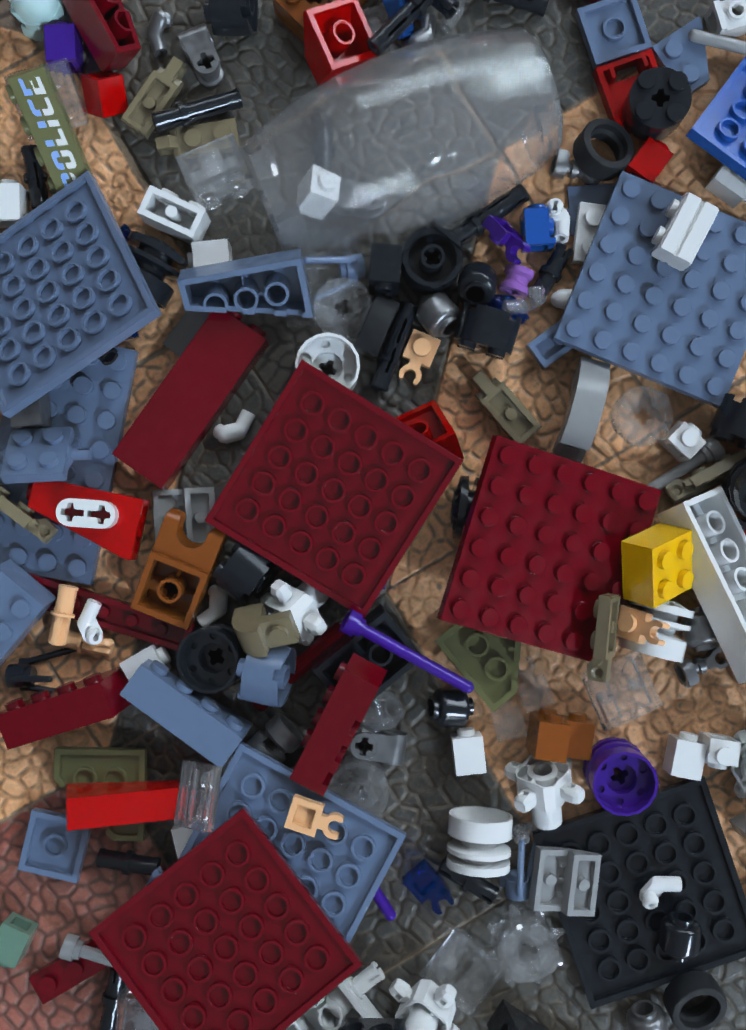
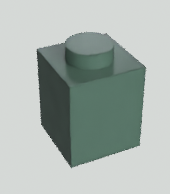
M12 912L2 922L0 926L1 967H10L12 969L17 967L25 957L40 925L39 923L15 912Z

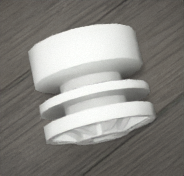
M330 332L316 334L306 340L298 350L295 361L296 369L301 360H304L321 372H323L320 369L321 367L326 368L330 364L333 366L332 371L335 375L329 374V377L350 390H353L356 386L360 371L359 354L353 344L343 336Z
M670 600L656 608L629 601L628 603L642 606V611L653 614L652 620L668 623L670 629L659 628L657 630V638L665 641L664 646L650 644L647 640L645 645L622 637L619 639L618 646L642 654L683 663L687 643L674 637L675 630H691V626L677 622L679 616L693 619L695 611L688 610L678 602Z
M461 806L449 810L448 834L456 839H452L447 843L449 854H447L446 866L451 871L471 877L490 878L508 874L510 872V860L508 858L511 856V848L505 842L512 839L513 816L506 811L483 806Z

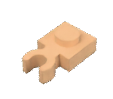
M414 329L402 355V358L408 360L409 363L400 369L399 379L402 380L404 374L411 371L415 374L413 385L417 386L422 376L420 367L430 368L441 340Z
M620 605L617 636L645 645L647 640L650 644L664 646L665 641L657 638V630L659 628L670 629V625L663 621L652 620L653 614Z
M295 794L284 827L311 837H315L317 829H320L327 838L336 840L340 832L332 830L329 823L331 821L343 823L345 816L339 812L325 814L323 813L325 803Z

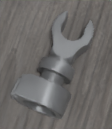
M557 149L555 151L550 167V177L563 179L565 174H568V178L575 179L577 176L587 185H595L600 182L582 172L574 159L569 162L570 153L568 150Z
M722 648L708 650L703 657H695L692 661L685 658L683 663L675 662V671L681 685L690 688L699 683L698 674L707 673V669L726 668L729 665L727 660L718 663L715 661L716 654L722 652Z

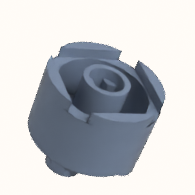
M284 645L270 648L267 657H252L247 654L246 659L240 658L236 669V675L241 677L237 698L271 707H283L292 688V684L288 683L290 673L295 674L297 654L295 648Z

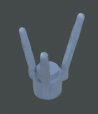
M362 253L345 256L303 257L304 264H338L340 278L346 277V281L314 296L315 300H320L348 287L358 286V278L366 276Z
M520 839L517 869H512L508 875L499 877V886L505 888V897L509 900L525 901L529 899V887H531L535 855L534 841L527 872L524 871L525 841Z

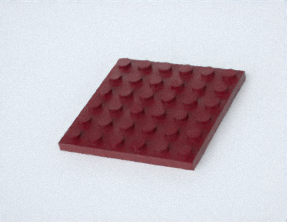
M301 360L204 521L348 609L359 612L364 618L464 460L309 363Z
M492 435L437 618L591 661L594 649L590 647L592 632L596 630L597 618L593 616L595 601L599 599V595L613 593L621 596L620 605H627L628 600L623 599L621 541L651 527L662 490L498 435Z
M245 806L88 933L159 1030H285L362 966L360 957Z

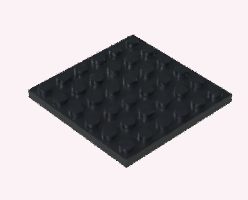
M702 776L701 781L686 779L659 788L651 805L639 814L620 816L600 808L564 820L556 829H538L531 832L535 846L571 848L602 855L595 916H566L561 911H558L591 1009L665 985L680 974L689 971H706L746 957V898L704 776ZM652 876H680L682 880L681 892H663L658 898L659 903L655 909H646L642 905V901L639 899L640 889ZM674 910L692 914L702 929L700 953L695 958L688 959L686 962L673 961L659 946L661 919Z

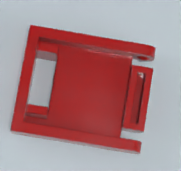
M652 48L598 66L592 74L608 119L617 122L622 127L624 126L628 134L633 132L629 127H626L623 121V104L640 73L644 70L658 67ZM636 65L638 75L614 83L617 77L615 72Z

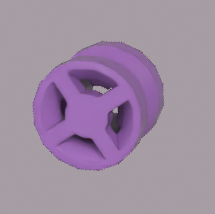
M507 264L504 270L506 277L500 283L499 290L510 296L526 298L529 293L527 286L533 280L534 271L522 265Z

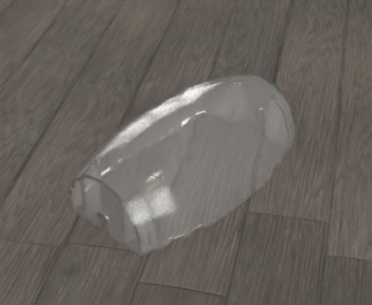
M488 30L449 35L412 44L372 58L336 75L295 100L266 122L239 147V151L281 251L301 248L303 259L305 257L345 256L359 253L371 255L372 243L404 246L409 236L418 229L434 228V226L446 229L465 221L466 216L469 214H476L509 192L516 185L522 183L529 176L534 175L555 155L557 149H560L563 138V116L557 87L549 63L539 44L526 30Z

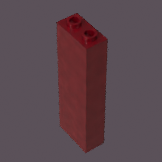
M237 312L210 313L112 453V455L161 489H169L269 346L268 341L264 338L266 333L254 324H251L250 327L246 326L240 321L242 316Z

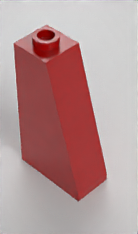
M61 481L32 482L28 485L26 498L29 500L28 507L59 524L61 523L56 517V508L60 501L64 499H89L113 503L119 511L118 522L111 528L95 529L61 525L123 559H138L150 500ZM72 504L70 509L65 510V515H69L70 521H72L73 516H84V510H76ZM103 506L102 511H91V517L101 518V524H104V519H110V512L105 511V506Z
M180 780L66 784L67 831L184 819V808H189L188 789H183Z

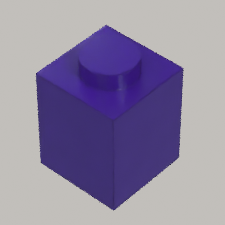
M57 21L54 24L44 25L45 61L54 74L84 73L83 39L75 24Z

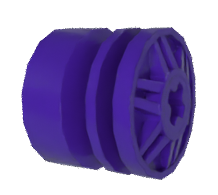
M616 737L602 739L593 745L591 761L584 760L582 770L585 782L600 805L610 813L620 816L639 814L648 808L657 795L659 782L656 770L636 745L626 739ZM619 767V773L617 775H614L613 769Z

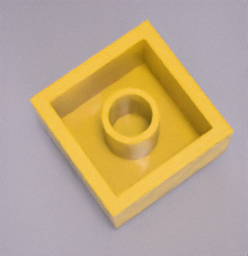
M658 523L622 540L623 599L656 608L691 589L694 580L692 572V530Z

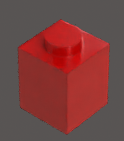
M649 136L624 171L653 183L674 154L669 151L665 143L660 140H654Z

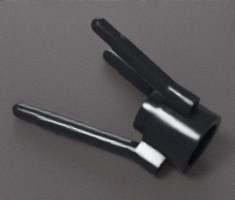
M64 648L30 658H19L18 664H9L6 668L5 682L7 687L20 688V691L35 692L48 689L49 692L56 690V688L35 685L36 682H52L53 678L51 676L37 675L36 668L31 666V664L77 652V650Z

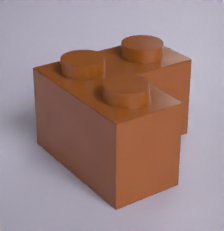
M540 707L539 712L530 711L525 746L534 759L566 763L567 758L591 761L595 724L590 719H587V715L583 713L569 712V716L557 714L555 709Z

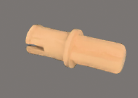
M59 584L54 610L50 611L53 618L48 643L55 646H65L71 618H75L73 610L79 587Z
M69 630L65 646L59 647L77 650L78 654L89 652L110 656L113 653L115 641L103 637V640L98 645H90L85 642L80 632Z

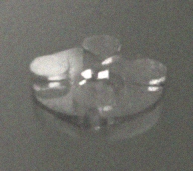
M347 277L328 279L318 288L313 297V320L324 333L330 332L349 339L360 333L373 302L365 286L357 280ZM343 299L347 300L346 306L350 308V312L343 313L342 317L337 316L336 303H341Z
M638 386L628 390L613 405L611 411L612 427L624 439L623 441L629 445L644 447L655 444L668 435L673 423V409L669 402V397L664 392L649 386ZM641 408L645 409V412L649 414V419L645 421V425L640 424V419H635V413H639Z

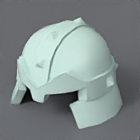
M9 0L10 11L22 23L21 28L24 36L34 41H44V25L54 24L57 21L71 22V17L62 0Z

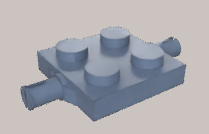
M72 426L11 429L8 444L5 450L0 451V464H3L0 477L4 484L66 481L68 469L74 460H92V448H73L75 433Z

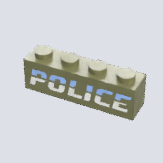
M44 63L11 74L7 78L9 84L5 86L8 96L13 105L18 104L23 116L20 117V122L26 135L33 136L37 146L34 148V153L40 166H46L50 177L47 178V182L52 194L54 195L86 171L93 175L47 64Z

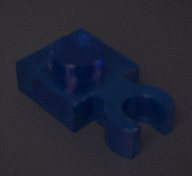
M423 859L402 876L403 884L421 904L430 899L432 910L436 914H442L441 906L438 903L440 900L445 899L449 904H454L451 892L443 888L445 886L444 879L426 859Z

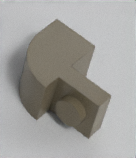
M264 602L234 608L231 624L246 655L267 657L270 648L299 642L300 633L291 610L268 614Z

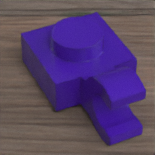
M489 214L482 223L490 232L488 237L498 246H506V259L511 263L520 265L521 260L517 257L518 249L520 248L526 252L531 251L530 245L522 241L523 237L505 219Z

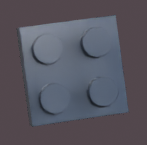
M602 0L577 8L575 17L593 70L598 66L652 48L637 0Z
M35 807L31 810L17 870L77 884L81 877L92 828L67 831V814Z

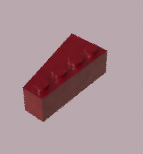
M62 0L101 72L105 73L126 68L140 51L141 46L130 13L124 9L122 0Z
M355 653L351 656L348 664L341 662L333 677L338 683L336 687L330 684L322 702L327 705L325 709L318 708L311 722L316 727L314 731L311 729L307 730L300 744L305 748L289 779L324 796L347 748L351 744L360 723L379 690L387 670Z
M117 667L104 673H95L76 683L74 681L67 682L58 686L52 692H49L48 689L31 695V699L23 701L21 697L4 704L6 709L0 712V732L7 749L16 748L115 717L131 704L119 695L129 682L122 668Z

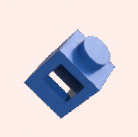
M545 204L529 205L527 208H524L520 216L522 241L530 245V252H551L556 244V237H550L554 233V219L549 217L548 207Z

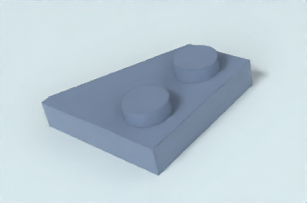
M700 16L652 46L658 67H668L685 73L688 77L692 94L705 86L710 80L705 45L691 42L688 39V34L691 30L698 29L703 31Z

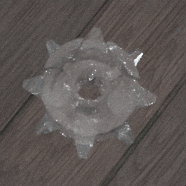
M510 904L509 911L501 916L499 923H488L487 929L493 935L494 949L486 954L485 957L486 960L499 961L505 972V982L515 981L519 984L535 982L539 985L541 979L553 973L557 965L563 964L564 960L559 956L557 939L565 933L564 928H551L545 918V911H529V908H517L514 904Z

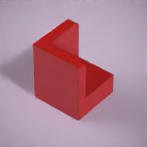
M99 71L80 76L88 114L107 118L123 114L126 111L128 105L123 74L111 71L102 73Z

